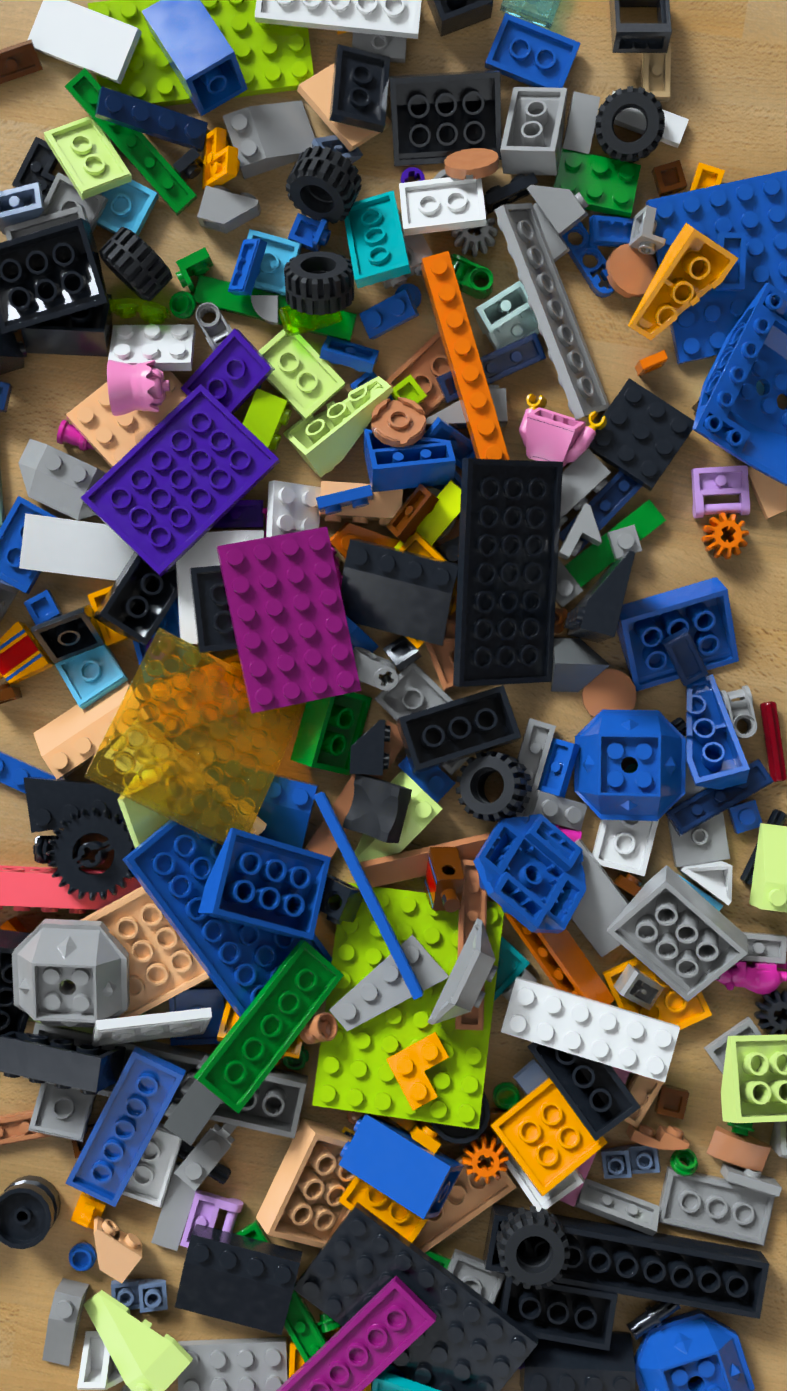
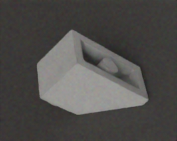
M530 185L527 188L561 236L589 215L585 210L589 205L580 192L575 195L570 189Z

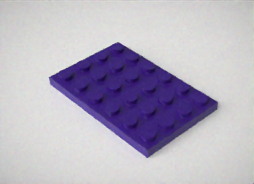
M200 384L80 498L161 577L279 463V458Z

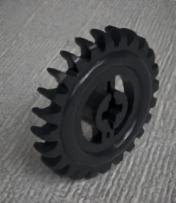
M97 807L92 809L91 816L86 809H81V818L75 813H71L72 823L61 820L60 823L64 830H53L59 839L48 841L49 844L56 847L55 850L46 853L49 856L55 857V860L48 863L47 866L58 868L52 874V878L62 876L63 879L58 886L63 887L70 884L69 895L78 889V899L84 898L87 892H89L90 901L95 900L97 892H99L103 900L107 898V890L112 895H117L116 885L126 888L127 884L124 877L134 878L133 873L122 860L134 848L133 841L130 839V833L125 830L127 828L126 822L118 823L119 814H115L110 819L108 809H105L100 816ZM90 833H99L109 839L104 843L100 841L84 843L78 850V857H74L75 847L83 836ZM110 844L108 848L100 850L98 854L95 855V858L82 860L88 857V854L91 853V850L102 849ZM114 849V860L110 868L104 873L98 875L88 874L80 869L82 866L92 868L102 865L108 857V852Z

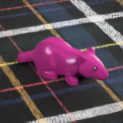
M739 960L734 967L729 968L716 980L725 985L727 990H733L734 986L744 987L757 994H769L775 991L783 981H787V972L777 970V968L787 969V962L786 964L752 961V964H747V961Z

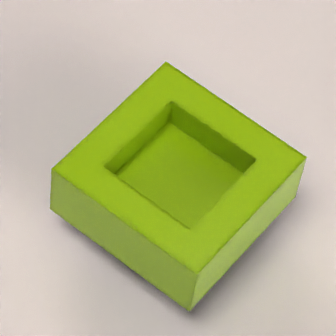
M411 374L394 386L393 392L390 394L393 400H397V397L407 398L415 401L418 405L427 399V395Z

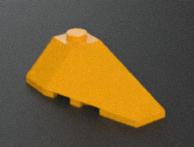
M686 223L666 253L628 326L647 339L652 340L677 320V317L691 305L694 306L698 303L700 298L709 290L719 286L739 258Z

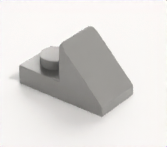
M587 503L582 506L558 551V556L565 560L570 555H577L583 544V541L579 540L580 537L597 546L602 544L591 506Z

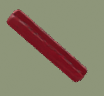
M773 701L760 704L769 774L774 782H781L787 779L777 704Z

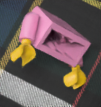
M532 393L526 398L527 404L530 407L525 410L519 427V433L526 447V455L529 459L563 462L564 467L570 462H575L587 450L596 436L595 430L603 429L607 424V418L603 416L601 422L595 424L594 419L598 413L596 411L591 412L588 417L590 424L585 426V421L575 420V418L544 409L547 400L543 395H540L538 402L534 404L536 396Z

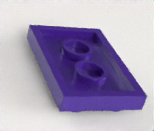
M234 328L181 389L188 396L201 384L228 411L234 414L275 368L238 329Z

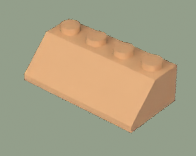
M128 680L84 710L78 704L33 734L43 760L56 779H63L111 748L138 717L146 723L152 721V717L147 706L130 680Z

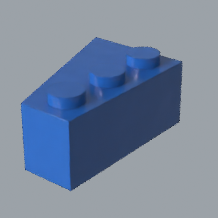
M364 429L363 452L372 492L417 488L420 483L427 487L446 485L450 480L454 482L456 459L451 440L422 437L413 445L392 447L378 440L372 434V430Z

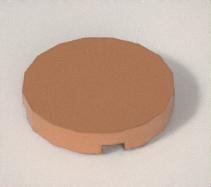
M485 148L457 151L447 156L444 160L445 172L451 178L459 180L466 179V175H473V179L487 177L497 171L499 156L497 152Z
M629 244L620 245L608 257L606 262L607 279L612 288L623 297L640 298L644 296L658 267L651 254H643L638 249L630 247Z
M397 397V400L392 401L386 399L379 403L372 412L371 429L375 437L386 445L392 447L413 445L422 438L426 431L425 412L413 400Z
M605 669L583 688L581 694L583 706L593 718L602 709L633 710L637 699L636 687L631 678L622 671L615 669Z

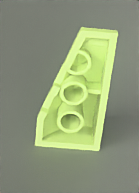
M378 376L350 391L347 399L338 403L332 401L326 404L327 410L315 416L312 415L306 421L301 418L286 430L283 435L317 475L322 477L326 473L331 472L344 459L364 429L371 422L372 412L375 407L390 396L393 388Z
M403 770L390 782L412 789L399 843H386L363 834L355 850L359 862L400 853L443 809Z
M103 1290L84 1303V1307L125 1384L131 1391H165L192 1362L193 1358L173 1337L167 1333L163 1337L151 1329L152 1323L146 1319L142 1323L131 1316L128 1307Z

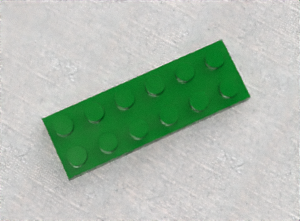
M301 939L195 1074L194 1078L239 1114L344 975L308 942Z

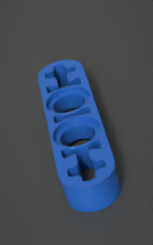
M579 222L562 236L570 249L567 253L593 293L598 297L606 298L615 291L610 284L608 286L609 289L605 286L599 287L601 281L599 275L604 281L608 280L607 261L597 246L590 245L589 233L582 222ZM572 232L579 233L582 236V243L579 245L571 244L568 240V235ZM593 255L597 260V265L593 268L586 267L583 264V257ZM600 268L603 269L601 270L599 275L596 274L594 277H592V275L595 274Z

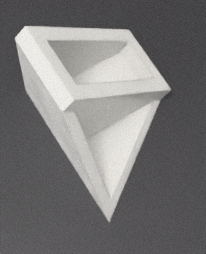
M720 860L680 867L679 870L721 902L728 906L732 902L733 865Z
M86 1331L77 1389L107 1390L124 1381L97 1331Z

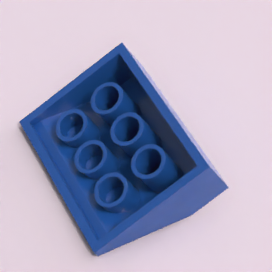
M717 577L622 605L617 634L630 678L636 687V692L679 679L661 640L685 627L689 631L707 670L739 661L728 589Z
M217 758L210 759L207 774L267 824L265 830L259 836L303 848L315 802L313 796L317 794L319 785Z
M230 828L206 881L198 913L294 939L313 940L331 857Z

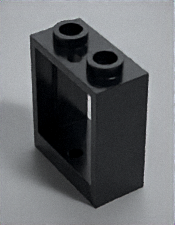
M669 0L609 1L612 53H667L672 34ZM620 7H657L658 23H621Z

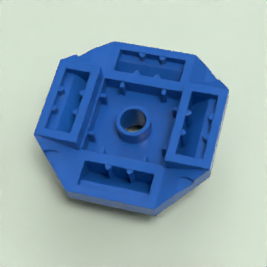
M602 709L575 736V744L580 745L574 766V792L601 820L658 821L685 795L686 738L659 710ZM626 757L635 758L638 762L637 770L633 773H626L621 766L623 759Z
M542 814L500 820L473 860L478 871L480 888L502 907L504 913L511 914L529 931L534 933L559 934L564 931L586 892L585 873L582 866L584 861L583 849Z
M700 1309L665 1319L661 1322L662 1325L660 1327H653L642 1336L643 1339L634 1356L636 1381L640 1391L755 1390L736 1331L710 1317ZM699 1376L697 1381L689 1382L692 1377Z

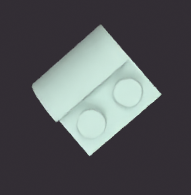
M520 280L474 309L475 318L482 333L487 335L495 350L533 333H540L538 321L534 311L528 304V296Z

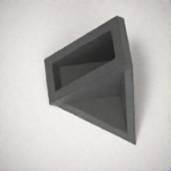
M554 637L551 692H579L609 667L610 664L580 638Z

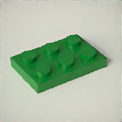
M562 148L554 188L570 189L575 195L580 192L589 205L585 208L586 210L630 218L641 165Z

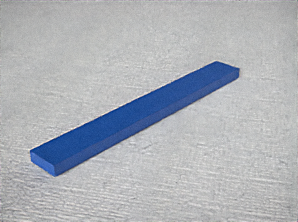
M324 792L314 795L313 797L413 1000L423 996L424 991L327 795Z

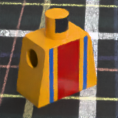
M16 622L0 638V679L4 677L9 684L20 683L55 665L26 623Z

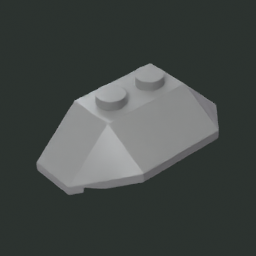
M29 439L18 462L28 497L78 521L97 516L80 497L106 473L52 446Z
M476 919L428 1019V1023L433 1025L471 1012L473 1006L479 1008L485 996V992L481 991L486 980L492 981L498 968L493 965L496 959L482 920Z

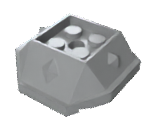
M44 919L12 953L14 1005L26 1012L33 1020L40 1021L46 1026L94 1028L96 1020L117 1018L127 1011L130 1005L129 953L109 933L110 930L102 921ZM66 980H70V981H72L74 984H70V983H68Z

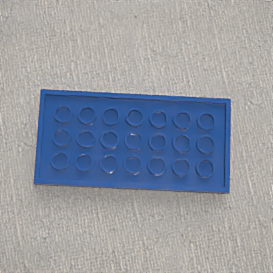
M210 788L204 790L122 860L237 1015L241 1017L301 939H294L198 913L206 881L230 828L240 830ZM315 933L313 940H305L330 963L332 962V957Z

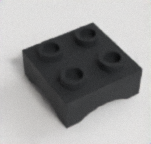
M356 774L354 797L350 810L344 819L343 828L366 834L386 843H399L412 789L372 776Z

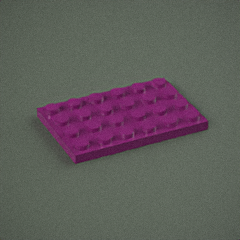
M321 527L217 546L251 713L361 691L328 528Z

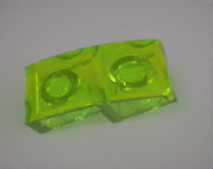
M132 298L109 300L111 311L117 316L120 315V318L135 317L136 312H139L140 318L149 324H161L165 322V318H171V312L165 306L155 302Z
M290 306L281 307L278 311L287 337L321 329L342 320L340 311L333 314L309 315L297 312V310L292 309Z

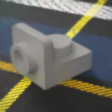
M648 205L634 216L629 246L638 249L643 254H654L665 245L666 239L653 235L657 226V221L655 220L657 208Z

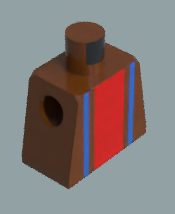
M430 847L424 883L427 899L434 911L455 912L460 909L465 882L457 847ZM447 867L448 871L443 873L442 869Z

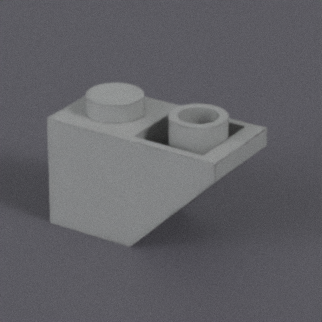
M215 185L214 188L206 186L197 218L201 227L227 234L259 216L261 207L259 200L249 193L243 192L239 195L231 193L229 189L223 186Z

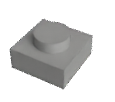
M635 524L607 533L614 559L620 558L628 551H634L635 553L642 551Z

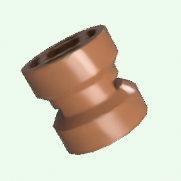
M329 1012L319 1013L316 1016L313 1015L300 1032V1038L306 1044L331 1041L337 1035V1021Z

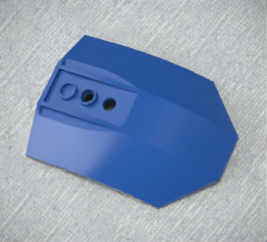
M768 282L764 284L726 337L703 383L692 430L752 468L787 486V407L784 410L780 409L777 403V398L780 394H784L787 397V295ZM758 381L764 385V393L762 395H759L756 390V383Z

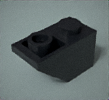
M379 720L351 746L350 774L383 775V769L389 770V753H384V742H390L391 726L385 725V720Z

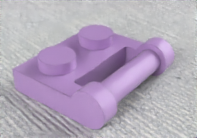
M748 465L693 468L691 470L692 512L694 518H703L704 515L739 513L740 516L750 514ZM739 495V502L704 504L703 497Z
M197 1189L180 1246L188 1248L191 1234L196 1224L214 1228L219 1209L227 1210L222 1231L232 1233L237 1215L242 1211L244 1203L236 1198H226Z

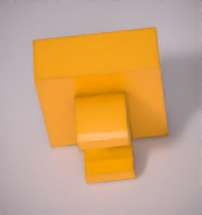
M82 1192L71 1221L94 1230V1219L97 1215L102 1218L107 1203Z

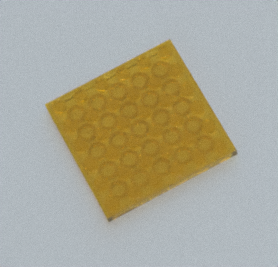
M159 627L84 777L223 845L230 828L250 833L306 704L299 703L251 713L243 673L240 669L207 652L198 653V647Z

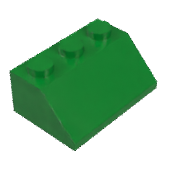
M352 692L306 702L290 760L310 767L350 776L351 746L362 736L372 698Z

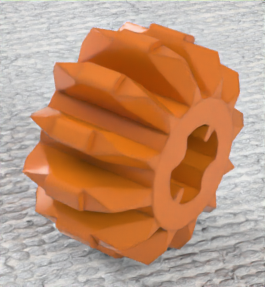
M721 513L718 519L714 516L709 519L710 525L703 527L702 530L709 535L703 536L701 541H709L710 545L705 548V551L709 552L715 549L714 558H719L722 553L726 560L731 558L732 553L738 556L741 554L740 547L748 545V542L742 537L749 535V531H741L740 527L745 525V521L742 520L735 523L737 515L732 514L727 518L725 513ZM727 531L730 536L727 537V540L723 541L721 536Z
M483 1133L481 1134L480 1142L475 1139L470 1142L472 1146H464L466 1156L462 1157V1164L468 1165L466 1168L467 1175L475 1173L474 1181L478 1182L481 1177H485L486 1184H489L490 1176L499 1180L501 1179L499 1171H507L508 1166L505 1162L509 1160V1154L504 1152L506 1147L503 1143L496 1145L497 1137L495 1135L491 1137L490 1141H486V1135ZM481 1156L490 1157V1162H487L485 1159L481 1161Z

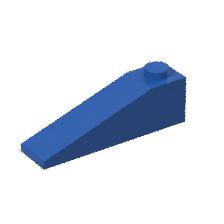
M711 674L686 686V762L695 786L721 790L747 783L750 768L714 676Z

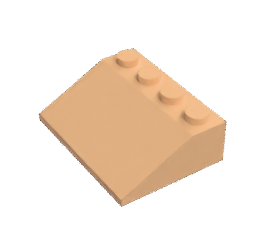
M302 1119L295 1138H293L256 1216V1219L267 1235L323 1248L351 1211L339 1202V1198L355 1175L341 1167L339 1163L342 1159L340 1153L344 1145L348 1141L351 1142L353 1137L325 1124Z

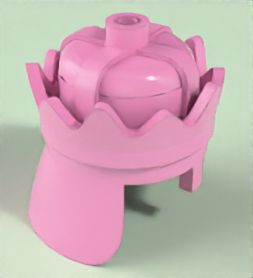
M108 360V395L111 411L114 416L125 415L135 410L159 411L157 406L162 405L166 399V391H170L169 380H164V374L160 369L153 368L155 360L137 363V365Z

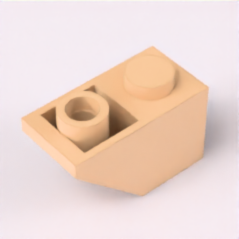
M97 1215L94 1219V1239L99 1270L123 1283L142 1258V1243L134 1234H126L120 1230L112 1220H104Z

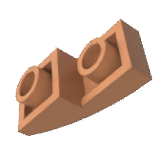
M640 1123L638 1128L629 1124L626 1130L631 1141L656 1149L683 1150L688 1149L690 1145L685 1136H683L684 1132L673 1125H669L667 1128L659 1124L655 1134L654 1129L643 1123Z
M717 1126L707 1154L743 1168L762 1172L772 1146L750 1135L743 1138Z

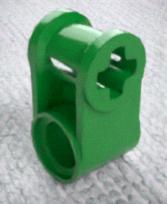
M451 254L450 257L460 291L476 299L489 297L493 290L494 279L492 272L488 268L471 262L461 255ZM478 279H485L488 284L480 288L474 282Z

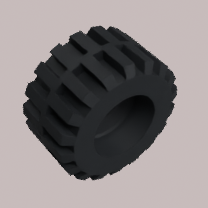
M627 86V89L623 90L621 88L615 90L614 94L605 98V102L598 109L599 112L595 120L596 136L602 150L612 159L623 162H636L649 156L657 148L664 132L665 115L660 101H657L653 93H648L641 87L639 89L633 88V86ZM627 108L640 110L646 118V130L642 137L634 142L620 140L613 128L614 120L618 113Z
M315 146L314 148H307L305 152L300 154L286 181V191L289 192V200L294 202L295 208L300 209L303 215L319 221L324 218L328 222L335 224L338 221H343L348 216L361 190L362 185L360 183L362 179L357 174V167L351 164L352 161L348 157L342 156L341 152L332 151L329 147L323 149L321 146Z
M121 227L99 250L100 257L108 268L131 291L145 301L151 302L173 278L170 269L156 252L137 234L125 227Z
M308 252L291 258L285 264L286 302L297 312L309 315L333 314L346 309L354 301V273L351 261L345 256L333 252Z
M494 751L479 752L476 754V758L470 757L466 760L468 766L462 765L460 771L463 772L462 776H457L456 782H460V787L456 788V794H461L462 797L458 801L460 805L466 806L464 810L468 814H473V817L477 819L499 822L504 818L517 817L516 812H523L525 809L522 806L523 803H529L530 797H527V791L532 792V786L527 785V781L531 780L530 774L524 773L526 770L524 764L518 763L519 760L515 757ZM498 771L503 778L504 789L501 796L491 803L485 796L484 784L489 775Z
M530 1206V1211H525L524 1207L518 1208L519 1213L516 1215L513 1212L508 1214L509 1221L503 1220L500 1224L501 1231L497 1232L496 1245L500 1265L503 1267L505 1275L508 1278L512 1277V1282L516 1285L522 1282L525 1289H530L531 1285H535L536 1290L542 1289L541 1284L547 1283L549 1287L553 1285V1278L559 1280L563 1276L561 1269L567 1270L569 1265L567 1259H570V1250L561 1222H558L557 1217L553 1213L549 1216L548 1211L544 1208H541L540 1212H537L536 1206ZM531 1236L542 1237L549 1242L546 1251L536 1258H526L517 1252L519 1244Z

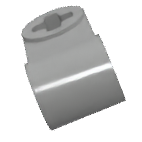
M206 302L197 308V322L206 336L205 339L210 348L214 351L232 332V328L227 324L215 304ZM206 313L216 314V319L212 323L208 324L202 321Z
M354 648L353 653L359 682L367 683L385 691L391 690L397 685L398 674L390 660L377 656L364 648Z
M745 685L739 690L729 692L721 690L720 694L738 739L753 736L757 730V722L750 688ZM740 698L739 701H731L732 699ZM739 719L747 723V731L744 734L740 733L736 728Z

